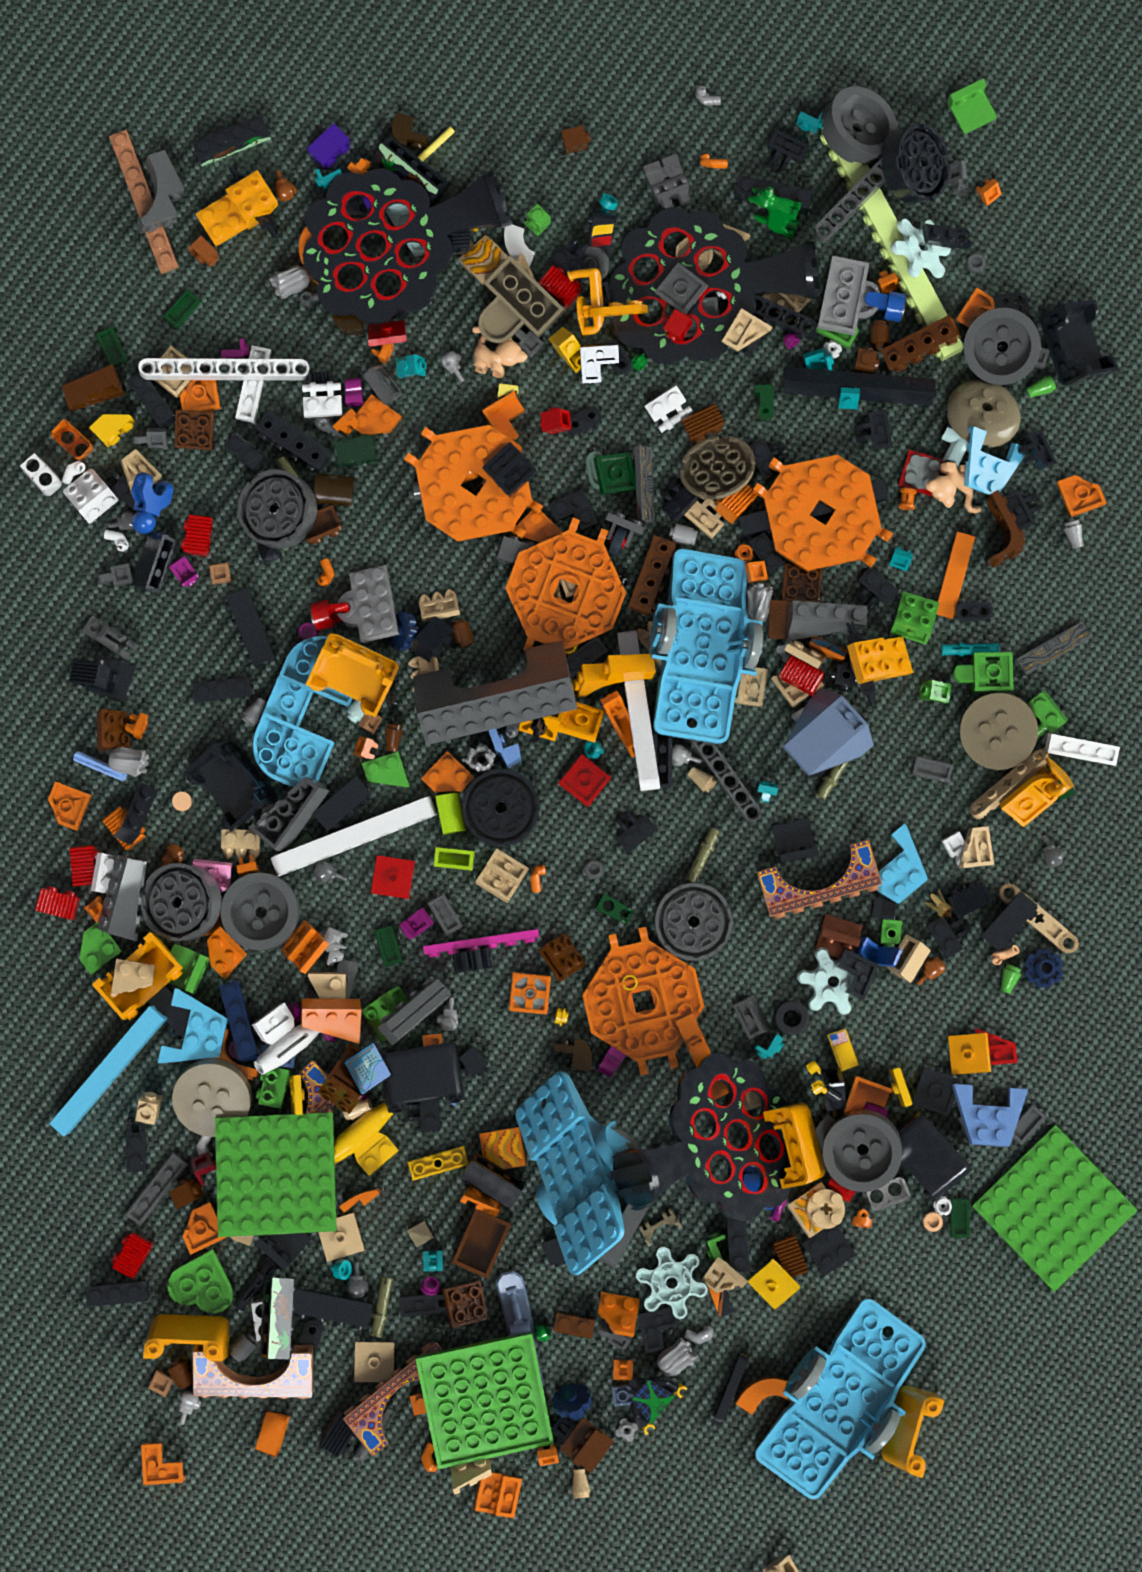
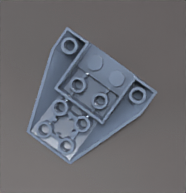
M822 688L808 700L783 748L805 773L810 776L860 758L874 744L867 722L842 695Z

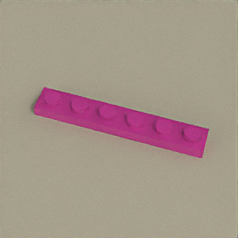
M536 929L423 946L424 954H429V958L440 956V952L448 951V955L460 953V949L473 951L478 950V947L481 946L492 949L498 948L497 944L505 943V946L517 945V941L524 940V943L536 942V938H539V931Z

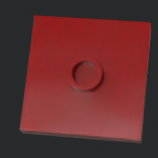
M404 320L367 325L370 347L407 341Z
M581 754L558 782V785L586 807H589L612 777Z
M377 855L371 894L409 899L415 861Z

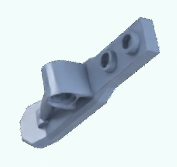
M513 1270L501 1273L496 1281V1286L508 1336L532 1331L535 1345V1326L523 1277ZM537 1355V1361H538V1366H539V1371H540V1376H541V1381H542V1386H543V1385H545V1384H544V1379H543V1375H542V1371H541V1367H540V1363H539V1359H538V1355Z

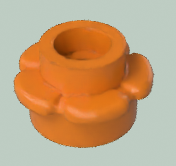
M744 544L739 545L735 551V557L743 560L745 563L748 560H752L754 556L752 547Z

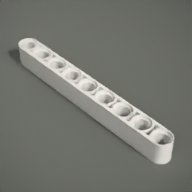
M147 358L141 360L138 366L141 377L146 380H304L308 377L309 364L302 359ZM148 365L153 370L150 373H145L142 370L143 367ZM170 366L172 370L169 373H164L162 368ZM183 366H189L191 368V371L188 373H183L181 371V368ZM202 366H208L210 368V371L208 373H202L200 371V368ZM222 366H227L230 369L227 373L219 371ZM241 366H246L249 370L246 373H241L238 369ZM260 366H265L268 371L260 373L257 369ZM279 366H284L287 371L281 374L276 369ZM298 366H302L306 371L300 374L295 369Z
M636 630L617 633L620 655L640 654ZM644 679L625 681L624 685L640 791L660 789Z
M425 797L288 850L270 859L277 876H282L437 815L431 797Z

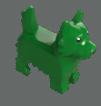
M772 187L753 188L752 191L755 196L749 197L748 200L768 210V216L754 214L753 217L758 223L767 225L774 233L793 239L794 231L796 232L799 223L796 217L798 210L801 209L802 202L777 197Z

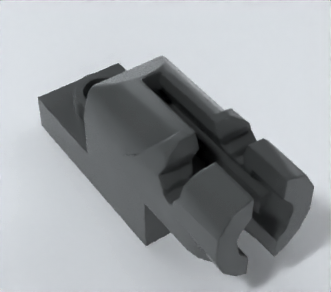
M94 616L89 619L82 630L83 633L127 661L133 656L124 651V648L129 647L134 651L138 648V644Z

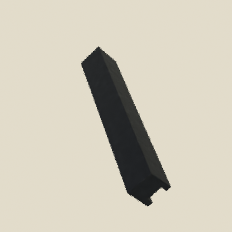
M784 366L783 394L839 398L841 387L860 388L859 400L925 406L932 405L933 396L935 395V379Z
M885 479L871 482L876 503L887 501L889 495ZM818 501L810 516L820 519L833 515L835 510L822 501ZM767 510L741 516L737 519L743 539L760 535L763 532H771Z

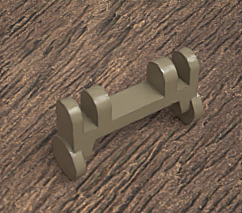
M668 1208L671 1216L667 1217L664 1211L661 1212L664 1220L652 1227L648 1221H645L644 1224L647 1230L644 1231L641 1224L638 1226L648 1247L651 1246L650 1241L654 1230L664 1224L682 1228L671 1208Z

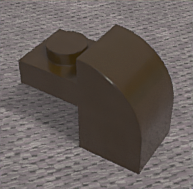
M395 112L392 123L393 138L407 149L408 145L418 150L426 149L429 143L428 136L412 132L415 124L414 117Z
M353 314L342 317L332 315L336 328L343 334L363 335V322L358 320Z
M575 1038L574 1046H571L570 1041L559 1040V1044L554 1045L555 1052L573 1054L571 1069L591 1071L592 1053L584 1041Z

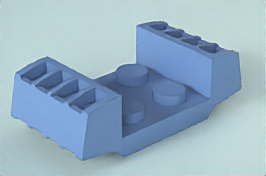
M499 728L488 730L496 754L502 757L508 769L521 762L518 744L503 749L506 745L502 733H497Z

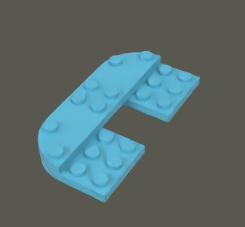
M316 636L301 641L289 652L253 736L252 750L259 768L271 779L290 787H294L305 776L319 781L335 743L299 727L312 694L316 693L346 707H350L353 699L334 689H326L325 687L324 690L314 691L305 685L327 639L325 636Z

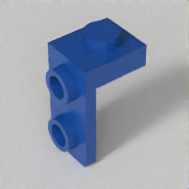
M861 937L859 946L855 951V954L879 966L889 967L896 966L902 953L900 948L881 947L867 937Z

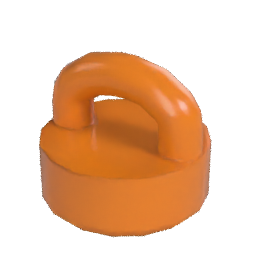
M860 1209L857 1216H853L852 1224L861 1228H870L872 1220L869 1219L868 1211Z

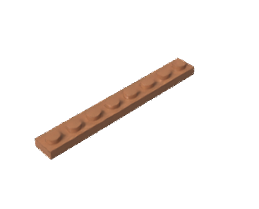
M127 130L109 136L141 219L152 207L153 198ZM164 227L157 228L152 233L145 232L161 274L179 268Z

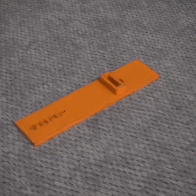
M961 532L956 533L938 599L939 607L936 615L950 619L954 617V610L959 599L975 536Z
M692 1013L675 1022L697 1068L700 1061L711 1054V1051ZM722 1081L714 1082L712 1086V1097L714 1100L729 1093L727 1086Z

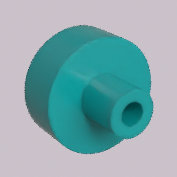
M603 193L599 199V203L602 205L601 212L614 211L619 204L616 198L606 193Z
M596 740L595 743L587 741L584 747L585 756L596 759L600 754H603L604 747H602L599 740Z
M339 1259L331 1266V1271L335 1278L346 1280L351 1274L352 1266L348 1260Z

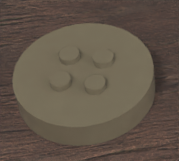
M994 692L981 696L968 707L961 721L960 737L966 753L973 761L985 768L1004 770L1022 763L1032 753L1037 742L1038 724L1034 712L1021 698L1009 693Z
M216 1058L202 1059L190 1064L180 1074L173 1089V1108L180 1122L190 1131L202 1136L215 1137V1118L247 1117L252 1103L251 1085L246 1075L234 1064Z

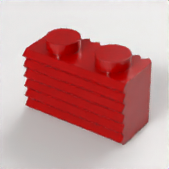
M551 266L538 282L541 287L567 310L582 292L581 284L576 279H573L571 282L566 276V272L560 267L555 268Z
M189 514L188 519H185L184 530H186V537H183L181 542V549H184L185 554L202 557L209 556L214 521L212 517Z
M790 655L779 673V679L813 697L824 679V673L820 667L810 666L805 661Z
M94 845L69 848L73 886L92 885L99 849H96Z
M47 886L46 889H40L35 911L75 921L81 898L76 897L77 893L66 890L65 894L58 893V888Z
M132 1232L130 1235L127 1234L122 1241L124 1246L122 1251H117L112 1260L114 1263L112 1268L134 1279L154 1242L136 1232Z

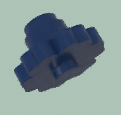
M399 612L396 614L399 635L391 636L389 642L392 648L406 651L411 647V643L422 631V628L416 624L413 614Z
M1038 949L1035 954L1027 956V960L1024 962V966L1027 968L1024 976L1029 983H1036L1038 988H1049L1052 983L1060 981V977L1063 975V971L1060 969L1063 962L1058 954L1051 955L1049 949Z
M574 1383L562 1386L561 1391L554 1393L552 1403L555 1413L560 1417L568 1416L572 1420H579L584 1416L585 1410L590 1408L592 1398L589 1388L584 1386V1384L576 1386Z

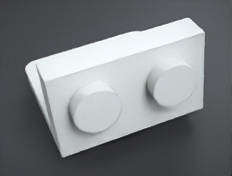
M92 468L84 472L63 491L89 524L119 501Z

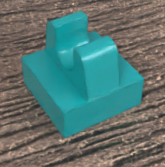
M898 546L893 552L889 566L907 571L913 557L912 551L910 549L907 552L903 551Z
M759 780L758 792H762L761 801L769 803L771 795L777 796L778 784Z
M443 1250L423 1251L424 1271H443Z

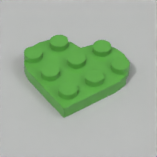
M214 1249L175 1270L168 1281V1292L175 1302L187 1306L196 1303L201 1310L207 1313L216 1314L224 1311L234 1299L232 1284Z

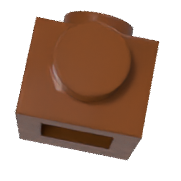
M202 236L188 247L189 253L201 264L205 263L208 267H212L218 261L219 255L217 250Z

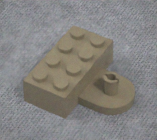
M509 256L484 282V285L496 298L481 313L479 317V330L483 337L492 343L508 341L523 325L540 338L565 310Z

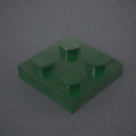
M630 452L593 458L601 495L636 491V477Z

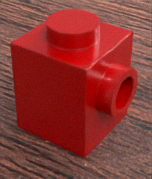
M675 309L672 315L667 316L663 323L665 336L674 342L676 340L682 342L693 324L692 319Z
M552 407L548 408L546 412L540 413L542 432L556 434L571 430L570 411Z

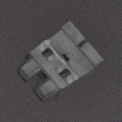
M677 154L661 159V165L659 161L643 166V175L651 189L657 206L660 205L663 210L674 208L672 200L677 198L681 206L690 203V187Z

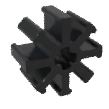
M489 948L452 954L455 974L492 968Z

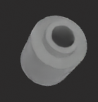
M676 524L675 527H671L669 537L672 538V542L685 546H694L698 531L693 530L694 528Z

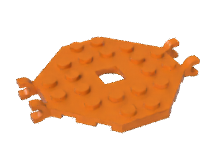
M491 425L439 435L434 434L425 427L421 435L432 443L420 460L408 453L404 461L416 468L426 521L457 542L505 532H512L522 539L526 531L515 524L527 506L538 514L543 506L532 500L529 482L509 498L482 469L509 442L523 454L522 447ZM470 471L486 480L477 496L461 486Z
M839 455L786 466L776 458H773L769 467L780 474L769 491L757 483L752 492L764 499L775 551L806 571L859 560L872 567L877 559L866 554V550L876 535L888 542L893 533L881 527L870 475ZM818 501H822L835 510L826 525L810 516Z
M572 518L567 531L518 553L505 589L527 635L523 651L532 648L534 641L549 644L561 640L563 641L564 649L568 650L613 629L626 591L604 545L608 530L601 528L596 541L575 533L580 520ZM560 579L578 585L572 603L554 597Z
M646 927L638 928L641 942L621 947L618 945L616 934L608 935L611 950L582 995L591 1033L638 1062L640 1076L648 1074L645 1060L668 1055L670 1068L679 1067L676 1052L682 1044L683 1038L675 1021L692 1013L695 1019H697L704 1008L696 969L651 942L648 938ZM633 975L636 977L638 984L635 989L626 990L623 987L624 985L627 988H633L635 986V979L632 977H627L625 981L622 982L625 976ZM651 990L655 1008L636 1013L632 994Z

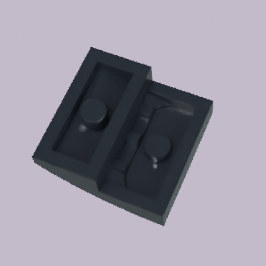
M511 442L482 467L509 498L538 473Z

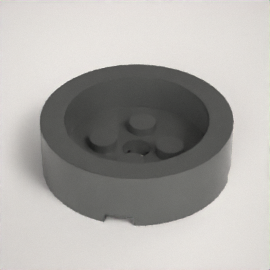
M859 86L847 87L841 90L827 104L821 116L824 128L822 133L826 142L838 156L850 163L858 162L862 163V165H869L878 161L882 157L887 137L894 130L898 129L896 117L888 103L874 91ZM853 127H858V132L854 131Z
M996 308L981 314L970 325L964 340V355L970 369L980 379L996 385L1012 384L1025 378L1037 364L1041 351L1040 335L1035 324L1028 316L1011 308ZM1001 341H1005L1008 344V349L1005 352H999L997 349V344Z
M273 469L257 474L258 476L251 482H248L240 494L237 506L240 525L251 539L269 548L285 549L298 544L309 534L316 520L317 503L313 491L305 481L284 470ZM277 503L279 509L272 513L270 508L272 504Z
M173 863L160 867L147 879L144 893L141 894V910L146 924L156 935L171 941H187L202 937L215 925L221 911V893L216 880L207 870L195 864ZM176 897L182 899L179 908L174 904Z
M268 873L245 875L236 880L223 897L221 920L224 929L237 944L256 951H268L278 948L289 940L298 927L300 904L297 895L285 881ZM259 907H264L267 910V914L263 918H259L256 914Z
M687 883L672 889L664 896L656 910L654 924L657 938L667 952L682 960L700 961L715 955L725 946L732 931L733 919L727 901L717 890L705 884ZM695 916L699 919L697 927H691L688 924L690 917Z
M871 1110L848 1112L837 1118L828 1129L823 1145V1160L831 1177L841 1186L857 1192L874 1191L888 1184L899 1170L902 1159V1142L898 1130L885 1116ZM865 1144L869 1150L865 1154H860L857 1147Z

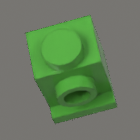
M537 204L527 213V220L524 224L538 237L551 224V217Z
M881 920L879 943L884 944V947L896 948V945H900L902 921ZM890 930L894 931V937L888 936Z

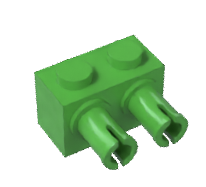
M1045 690L1027 703L1034 712L1035 717L1040 719L1037 739L1046 732L1053 733L1068 721V718Z
M275 1068L263 1075L261 1074L260 1080L263 1083L262 1088H258L256 1099L259 1100L258 1104L283 1109L291 1070Z

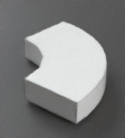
M513 224L505 227L504 240L508 254L516 261L522 253L530 267L535 252L528 249L524 243V229Z

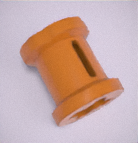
M900 488L901 502L898 504V508L902 510H915L914 497L917 494V490Z

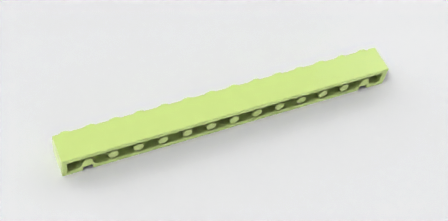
M821 131L820 139L829 148V156L838 165L837 171L840 177H844L847 182L846 188L849 192L870 168L868 165H862V163H850L838 156L830 148ZM874 176L870 177L872 181L876 182ZM879 188L859 210L864 215L863 220L866 226H870L874 241L879 243L883 258L888 260L891 273H896L899 288L902 292H905L909 307L913 308L916 313V321L919 325L922 324L924 328L948 315L923 268L918 277L910 276L907 271L909 266L907 257L895 255L891 251V243L902 241L903 235L898 230V221ZM863 189L858 190V193L861 195L867 194ZM959 338L957 339L958 343L950 347L946 345L940 348L941 351L935 354V356L939 357L942 362L962 352L964 345Z

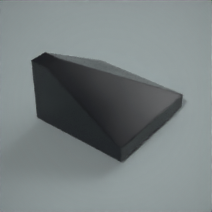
M264 545L257 546L264 564L282 558L279 549L269 548Z
M559 1416L552 1425L551 1431L559 1443L563 1445L576 1425L567 1418Z

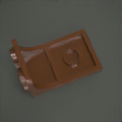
M999 490L991 493L986 500L1005 540L1004 550L990 557L985 563L986 567L992 566V568L1002 564L1007 557L1011 560L1019 556V553L1023 551L1022 548L1026 545L1023 539L1025 535L1022 529L1017 527L1015 515L1011 510H1008L1006 506L1007 500L1004 494H1000Z
M352 1043L347 1046L317 1091L323 1099L331 1101L337 1105L339 1110L348 1114L352 1112L362 1096L344 1064L346 1060L361 1051Z

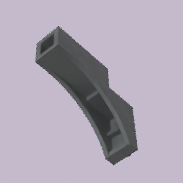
M165 150L148 155L145 162L153 182L154 200L150 210L140 219L137 227L140 234L145 232L152 233L157 228L163 226L169 227L174 224L177 217V212L172 202L181 199L184 187Z

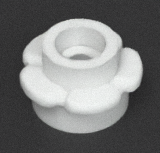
M834 340L826 342L823 346L828 354L831 353L833 358H837L842 351L841 345Z
M941 1196L938 1200L934 1201L933 1207L936 1209L935 1212L942 1216L943 1214H950L952 1205L950 1199Z

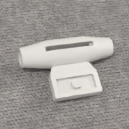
M280 1003L252 1024L260 1039L269 1044V1047L255 1060L254 1066L256 1070L263 1075L285 1064L306 1048L320 1032L302 1027V1024L295 1027L294 1017L285 1003Z

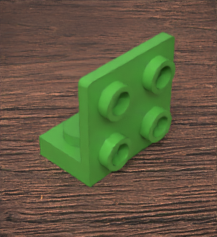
M984 79L950 94L947 104L963 134H967L997 118L984 93L987 85Z
M903 592L890 634L926 645L933 630L939 602Z
M174 944L171 953L183 968L181 976L168 983L195 994L210 958Z
M400 986L386 992L362 1010L382 1042H385L387 1039L378 1030V1027L382 1024L380 1020L388 1013L393 1015L396 1012L394 1008L402 1001L404 1004L409 1001Z

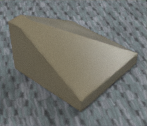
M425 1221L407 1230L416 1247L434 1238Z

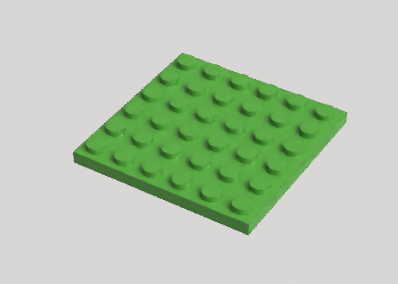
M333 1112L215 1118L218 1237L337 1231Z
M1053 1125L971 1205L1053 1292L1138 1211L1056 1125Z
M532 1331L415 1356L438 1469L554 1444Z

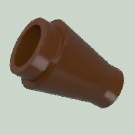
M387 723V728H385L387 751L397 752L404 731L402 730V725Z

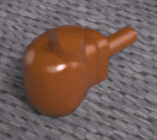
M280 170L276 171L278 181H276L275 185L278 199L282 202L293 199L294 194L297 193L295 185L288 182L287 179H283Z
M169 844L167 851L162 857L164 861L162 866L181 863L184 850L177 844Z
M928 957L923 964L924 969L922 971L924 975L916 983L921 985L927 978L932 981L941 975L946 969L943 961L938 957Z

